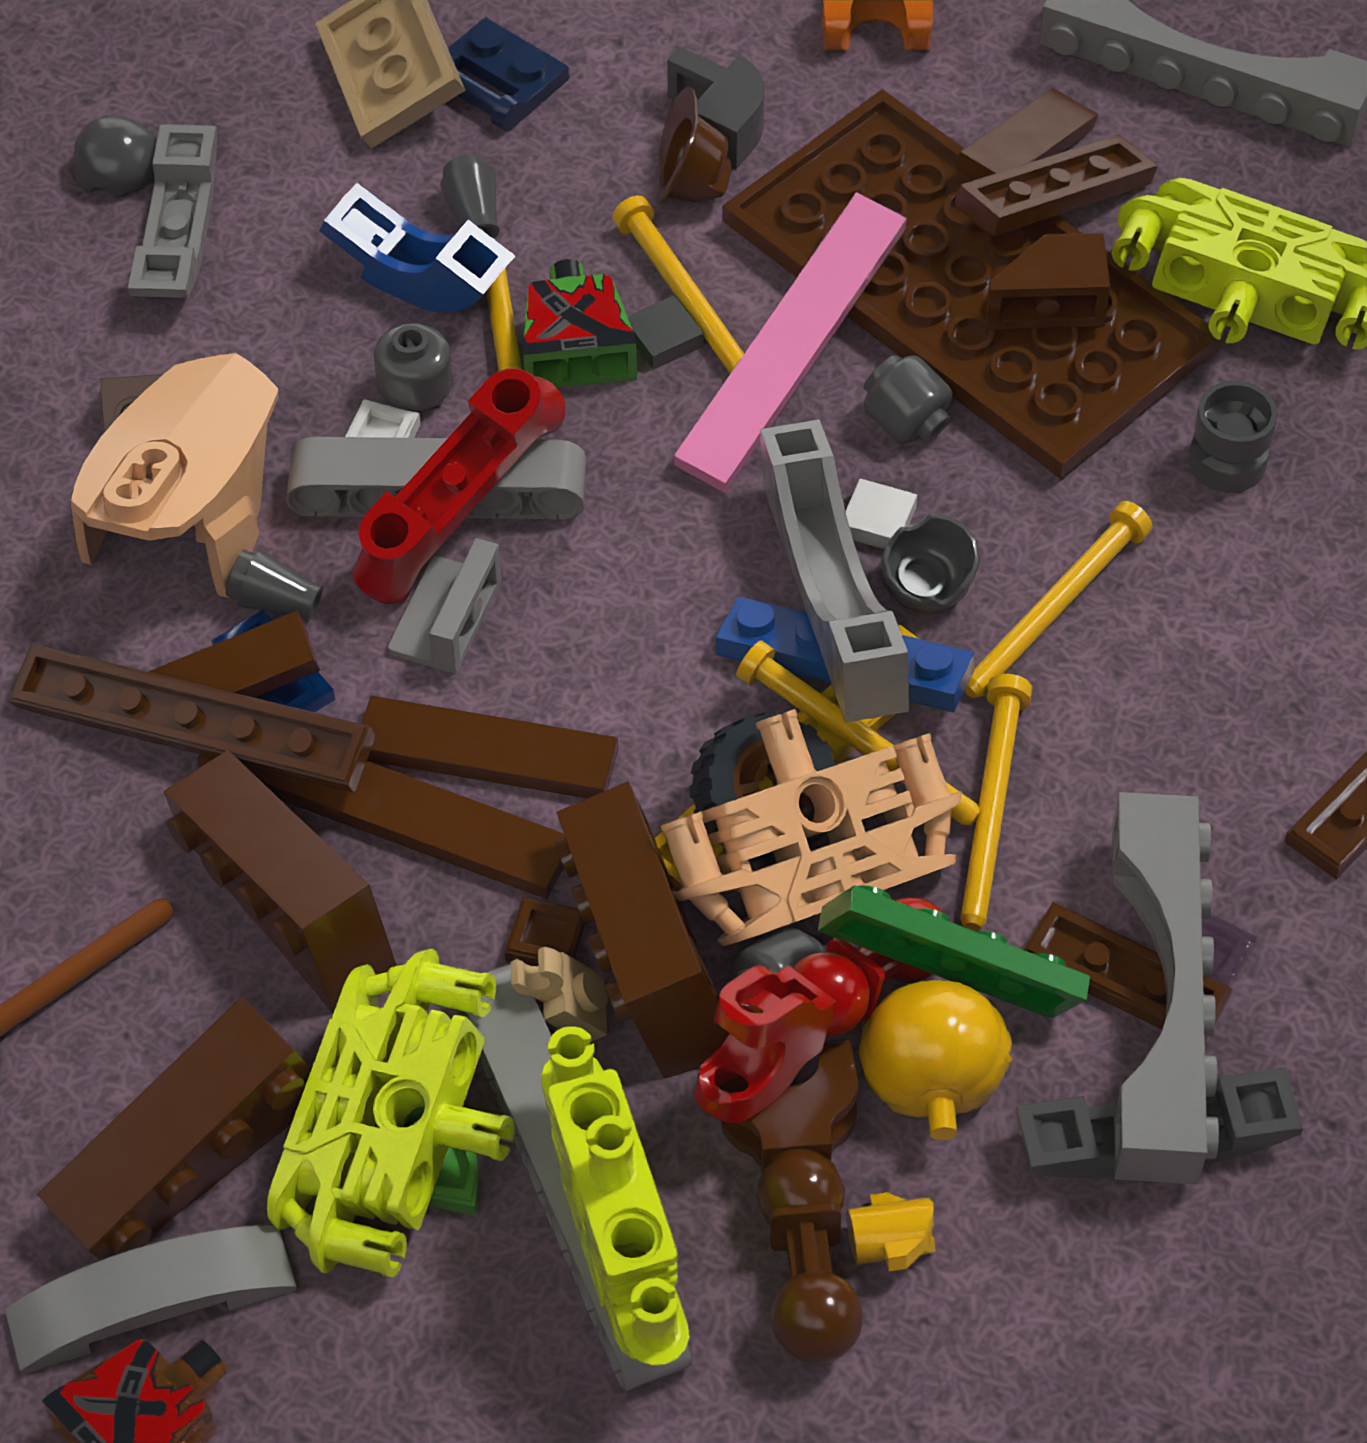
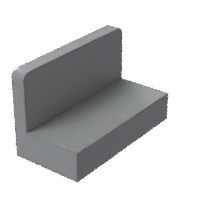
M475 538L464 563L440 556H433L430 559L388 644L390 655L457 674L502 580L499 544Z

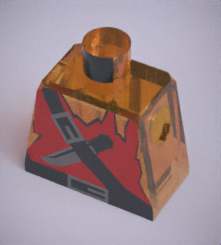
M142 1339L133 1342L54 1390L41 1401L52 1427L67 1443H207L215 1434L217 1428L211 1409L201 1395L228 1373V1369L213 1348L202 1339L172 1364L149 1341Z

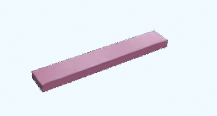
M857 192L855 193L674 454V466L722 492L728 490L761 442L760 429L772 426L905 231L907 218Z

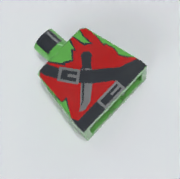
M563 259L551 266L549 270L550 280L534 281L528 286L523 338L524 371L532 376H539L551 382L556 388L637 379L636 338L612 277L606 274L585 276L584 267L579 261Z

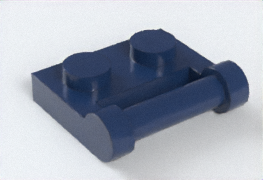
M487 17L480 20L448 47L465 88V91L457 96L489 114L492 123L506 132H510L569 80L568 65ZM462 68L506 95L503 97L460 72Z

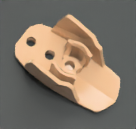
M231 353L174 365L150 385L117 417L100 437L83 463L75 482L71 508L81 562L93 565L107 531L150 541L180 536L194 525L196 529V542L205 543L210 570L218 596L230 599L229 596H226V586L233 565L242 550L253 551L259 536L257 516L262 498L267 423L278 400V388L248 360L237 353Z

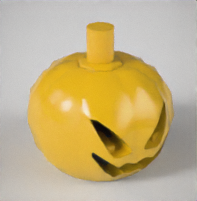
M931 980L909 984L888 994L863 1025L858 1053L867 1086L894 1112L908 1117H928L930 1137L934 1140L946 1141L957 1136L956 1114L970 1112L989 1102L993 1092L998 1089L1012 1062V1057L1009 1054L1012 1040L1002 1016L987 998L973 988L958 982Z

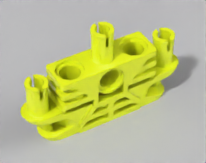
M1186 178L1171 179L1158 188L1155 196L1145 195L1136 197L1122 205L1118 211L1117 223L1122 232L1112 247L1114 261L1123 268L1128 255L1132 254L1134 257L1128 270H1139L1148 262L1152 248L1162 251L1152 286L1157 290L1214 309L1215 312L1209 320V330L1219 341L1226 326L1231 327L1225 343H1236L1242 340L1247 332L1248 324L1251 322L1316 345L1319 343L1330 313L1333 311L1342 315L1336 326L1335 334L1337 340L1346 347L1351 333H1356L1357 336L1352 349L1358 350L1367 347V241L1332 229L1331 225L1225 188L1220 190Z
M432 948L415 953L406 964L391 967L385 973L375 975L372 967L366 964L354 968L348 975L332 1019L329 1020L284 1143V1150L271 1183L267 1200V1213L270 1222L280 1230L291 1226L295 1230L296 1237L309 1248L312 1263L322 1273L327 1274L332 1271L339 1262L393 1278L400 1271L402 1264L391 1261L390 1256L394 1255L405 1258L407 1247L405 1235L395 1231L388 1232L353 1223L355 1215L374 1219L377 1216L381 1221L396 1225L399 1221L405 1228L418 1231L422 1225L448 1147L489 1156L498 1161L504 1160L509 1154L510 1148L499 1144L500 1139L513 1142L515 1134L513 1118L463 1107L484 1046V1036L467 1017L454 1015L451 1020L445 1012L431 1010L428 1014L430 1004L472 1013L482 1018L485 1017L492 1006L490 1003L481 1002V997L491 1000L495 999L496 979L494 975L442 965L439 963V956L436 950ZM391 992L384 1007L379 1008V995ZM425 1106L420 1120L412 1126L403 1128L408 1114L416 1108ZM313 1196H317L313 1215H309L304 1209L310 1203Z
M575 1026L564 1027L557 1030L550 1037L548 1043L550 1059L545 1063L541 1073L544 1100L552 1126L553 1146L561 1169L562 1187L600 1306L605 1307L617 1345L625 1355L633 1360L649 1365L667 1364L677 1359L683 1353L689 1340L688 1324L675 1289L678 1282L677 1249L618 1073L613 1069L603 1071L598 1060L593 1057L594 1044L590 1045L592 1037L588 1032Z

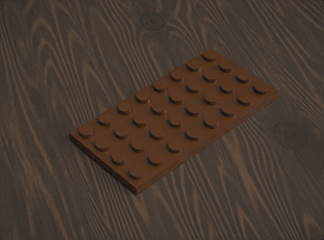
M883 89L722 205V221L796 278L856 192L907 218L905 231L855 302L847 317L901 358L912 355L920 357L950 387L952 397L1060 479L1220 348L1221 339L1219 341L1211 334L1207 322L1165 292L1155 289L1150 281L1136 271L1128 270V265L1124 264L1123 268L1114 261L1112 254L1107 250L1105 251L1110 292L1105 326L987 329L986 313L990 280L1043 235L1082 234V232L1058 215L994 237L980 229L973 219L954 204L960 185L974 181V179L956 168L960 151L965 148Z

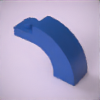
M358 183L353 186L325 218L319 232L365 266L360 276L361 279L371 286L414 306L433 312H456L475 304L515 256L469 220L466 221L457 233L452 235H438L422 230L405 220Z

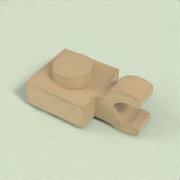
M548 947L538 949V966L526 965L518 959L511 961L512 988L520 994L534 997L543 1002L544 1021L559 1029L571 1026L582 1028L590 1034L592 1041L607 1035L606 1005L608 993L603 975L567 954L559 953Z

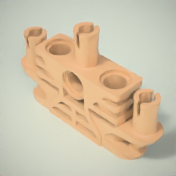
M796 709L756 722L755 725L760 731L777 780V785L660 826L662 832L665 833L683 886L681 890L673 892V896L678 901L690 900L708 920H714L725 932L717 941L722 946H727L819 914L823 905L853 885L873 886L885 890L955 864L956 855L945 854L946 837L950 834L952 808L960 804L962 791L954 794L948 792L931 742L930 733L816 771L797 719ZM895 758L899 769L889 772L886 760ZM903 780L906 791L897 794L894 783ZM801 792L810 797L814 804L815 813L812 822L806 819L800 811L799 798ZM883 812L887 824L865 831L861 820ZM715 820L719 831L707 834L704 823ZM924 823L923 832L926 834L925 856H919L911 834L915 827ZM827 832L830 844L810 851L806 838ZM723 843L727 854L715 857L712 846ZM773 851L777 863L754 871L751 870L749 859ZM734 890L740 892L748 916L741 920L728 907V901L720 893Z

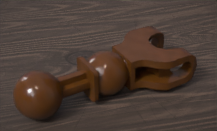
M848 1039L825 1041L823 1049L819 1053L818 1069L805 1083L788 1087L777 1101L744 1122L730 1124L721 1121L722 1133L737 1150L751 1156L759 1164L761 1177L758 1181L756 1198L762 1214L770 1225L771 1249L778 1252L787 1251L791 1279L781 1287L773 1302L771 1322L774 1334L786 1352L800 1361L813 1364L828 1363L845 1355L857 1342L863 1325V1309L860 1299L846 1280L833 1273L829 1248L838 1245L841 1241V1210L845 1201V1187L835 1164L832 1162V1153L834 1149L848 1139L857 1123L856 1100L858 1098V1078L851 1043ZM738 1075L718 1088L728 1093L741 1092L748 1088V1082L743 1076Z

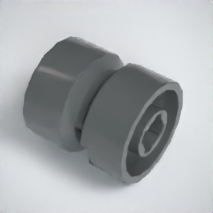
M1238 380L1224 381L1211 386L1201 396L1194 426L1195 432L1189 453L1190 469L1199 482L1210 489L1232 493L1250 489L1264 477L1278 417L1276 403L1268 392L1255 384Z

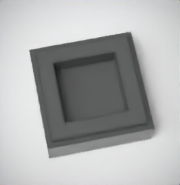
M674 295L627 316L635 334L636 347L653 370L704 347V333Z

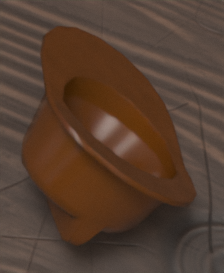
M688 86L681 90L674 100L662 132L659 147L660 187L657 196L659 204L667 196L691 202H701L707 196L722 197L726 193L729 183L731 161L727 156L728 139L698 116L695 90Z

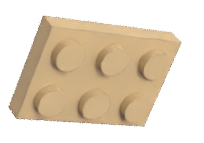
M351 0L315 23L360 137L371 149L465 91L427 0Z

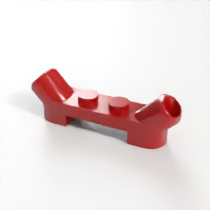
M508 368L493 374L467 401L471 413L394 497L386 491L370 508L360 522L358 536L362 549L351 573L355 584L365 595L384 604H393L406 600L411 593L420 569L537 438L555 432L562 425L565 418V401L561 392L551 382L539 376H532L521 369Z

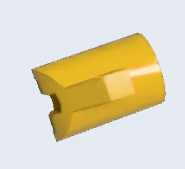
M887 1192L870 1195V1206L851 1208L846 1211L848 1236L853 1260L856 1265L886 1261L889 1272L907 1269L921 1255L935 1252V1237L932 1236L934 1208L933 1202L929 1198L905 1200Z

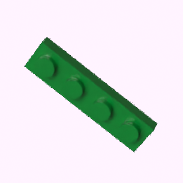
M853 885L822 906L818 931L949 981L964 984L978 992L1039 1015L1055 1018L1087 1000L1090 975L1066 967L1065 962L1061 958L1044 953L1033 954L1008 944L1005 937L994 932H975L950 922L949 917L940 911L927 908L916 909L890 899V895L880 888Z

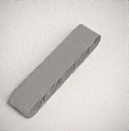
M309 437L299 440L292 446L286 503L292 511L302 516H314V512L317 511V516L364 517L386 491L395 497L447 438ZM536 439L466 518H496V514H499L498 519H556V514H559V519L577 517L582 512L584 506L586 455L584 450L570 441Z

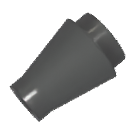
M463 155L452 159L443 168V178L440 182V187L462 226L469 220L492 239L496 238L499 234V226L497 223L495 170L487 165L486 160L479 155Z
M262 549L258 550L256 554L247 550L240 552L233 565L226 586V596L237 599L238 607L285 615L298 610L301 617L308 621L311 620L323 592V586L304 578Z

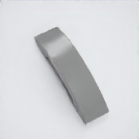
M160 124L152 163L155 184L143 245L136 246L128 283L129 296L188 298L191 294L202 264L213 200L218 135L216 126Z
M274 1225L246 1226L186 1235L103 1259L39 1287L6 1307L5 1312L21 1375L91 1354L89 1346L91 1342L225 1301L229 1311L296 1291L297 1286L280 1229H277Z

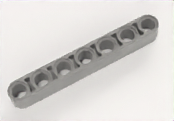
M511 964L486 972L494 975L496 979L495 999L491 1000L481 997V1002L490 1003L492 1006L489 1013L482 1018L472 1013L459 1010L458 1012L460 1016L467 1017L484 1036L485 1042L479 1061L487 1079H494L489 1084L502 1114L510 1116L514 1120L515 1134L518 1133V1136L514 1137V1142L536 1193L543 1191L542 1194L538 1195L561 1251L568 1249V1252L563 1253L587 1311L594 1308V1311L589 1313L613 1371L621 1370V1372L615 1374L620 1387L624 1392L691 1367L692 1357L688 1343L686 1349L677 1359L663 1365H649L633 1360L625 1355L617 1345L605 1307H601L562 1187L561 1169L553 1146L552 1126L541 1083L543 1067L550 1059L548 1043L551 1034L535 998L520 994L512 988Z

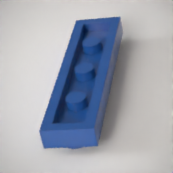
M737 597L715 637L716 655L742 661L748 651L758 641L762 640L775 649L776 652L773 660L791 673L831 683L807 612ZM902 635L908 650L909 702L954 713L974 672L975 652Z

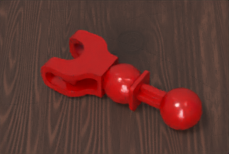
M906 897L895 900L916 909L927 908L944 913L935 904L925 899ZM834 938L828 943L826 952L810 954L800 959L794 968L788 965L777 973H773L767 967L759 965L750 968L726 984L721 990L714 1014V1022L727 1030L730 1035L722 1046L701 1065L693 1093L696 1103L705 1112L726 1123L736 1124L750 1119L777 1101L807 1061L822 1051L826 1037L845 1034L853 1030L860 1020L864 1021L870 1018L876 1008L883 982L886 979L892 978L901 982L916 983L928 980L935 975L865 948L858 950L848 942L838 938ZM738 1075L743 1076L748 1082V1088L741 1092L728 1093L718 1088Z

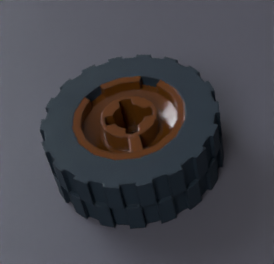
M762 712L756 716L752 714L721 728L714 733V738L705 741L699 750L701 754L698 760L693 762L690 773L693 774V783L689 786L690 798H693L696 809L693 810L694 814L759 792L758 782L763 781L765 776L772 781L773 786L777 785V780L760 731L755 725L756 722L775 716L776 712ZM799 722L815 770L820 771L838 765V763L835 764L831 752L833 751L827 741L823 742L817 735L818 731L810 724L804 725ZM801 792L799 798L800 811L806 819L812 822L815 813L814 804L810 797ZM715 820L704 823L707 834L719 831ZM825 833L806 838L808 844L818 841ZM772 851L749 860L758 861L767 858V861L775 859Z

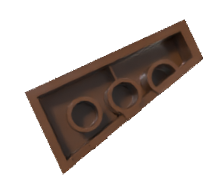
M229 750L163 791L173 817L166 821L167 827L177 844L186 853L195 850L213 881L218 886H225L247 915L257 923L332 1013L335 1011L346 979L354 968L368 964L376 975L388 972L391 967L397 966L370 885Z
M627 781L557 811L556 813L565 837L555 841V846L568 876L571 878L579 875L582 884L571 888V891L585 924L588 925L596 922L598 932L589 935L588 939L602 972L606 973L613 970L616 981L605 985L615 1013L621 1023L633 1019L663 1078H668L701 1066L705 1060L722 1046L730 1033L714 1022V1014L717 1001L719 1000L718 994L697 949L696 939L680 901L673 896V892L676 889L650 824L630 782Z
M240 997L37 1193V1196L82 1245L100 1260L143 1247L148 1243L151 1235L292 1124L311 1068Z

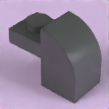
M679 46L667 59L668 98L675 100L681 90L687 86L695 90L698 116L728 139L727 156L731 161V167L737 169L756 148L763 135L764 82L762 76L750 61L740 55L725 68L709 58L701 57Z

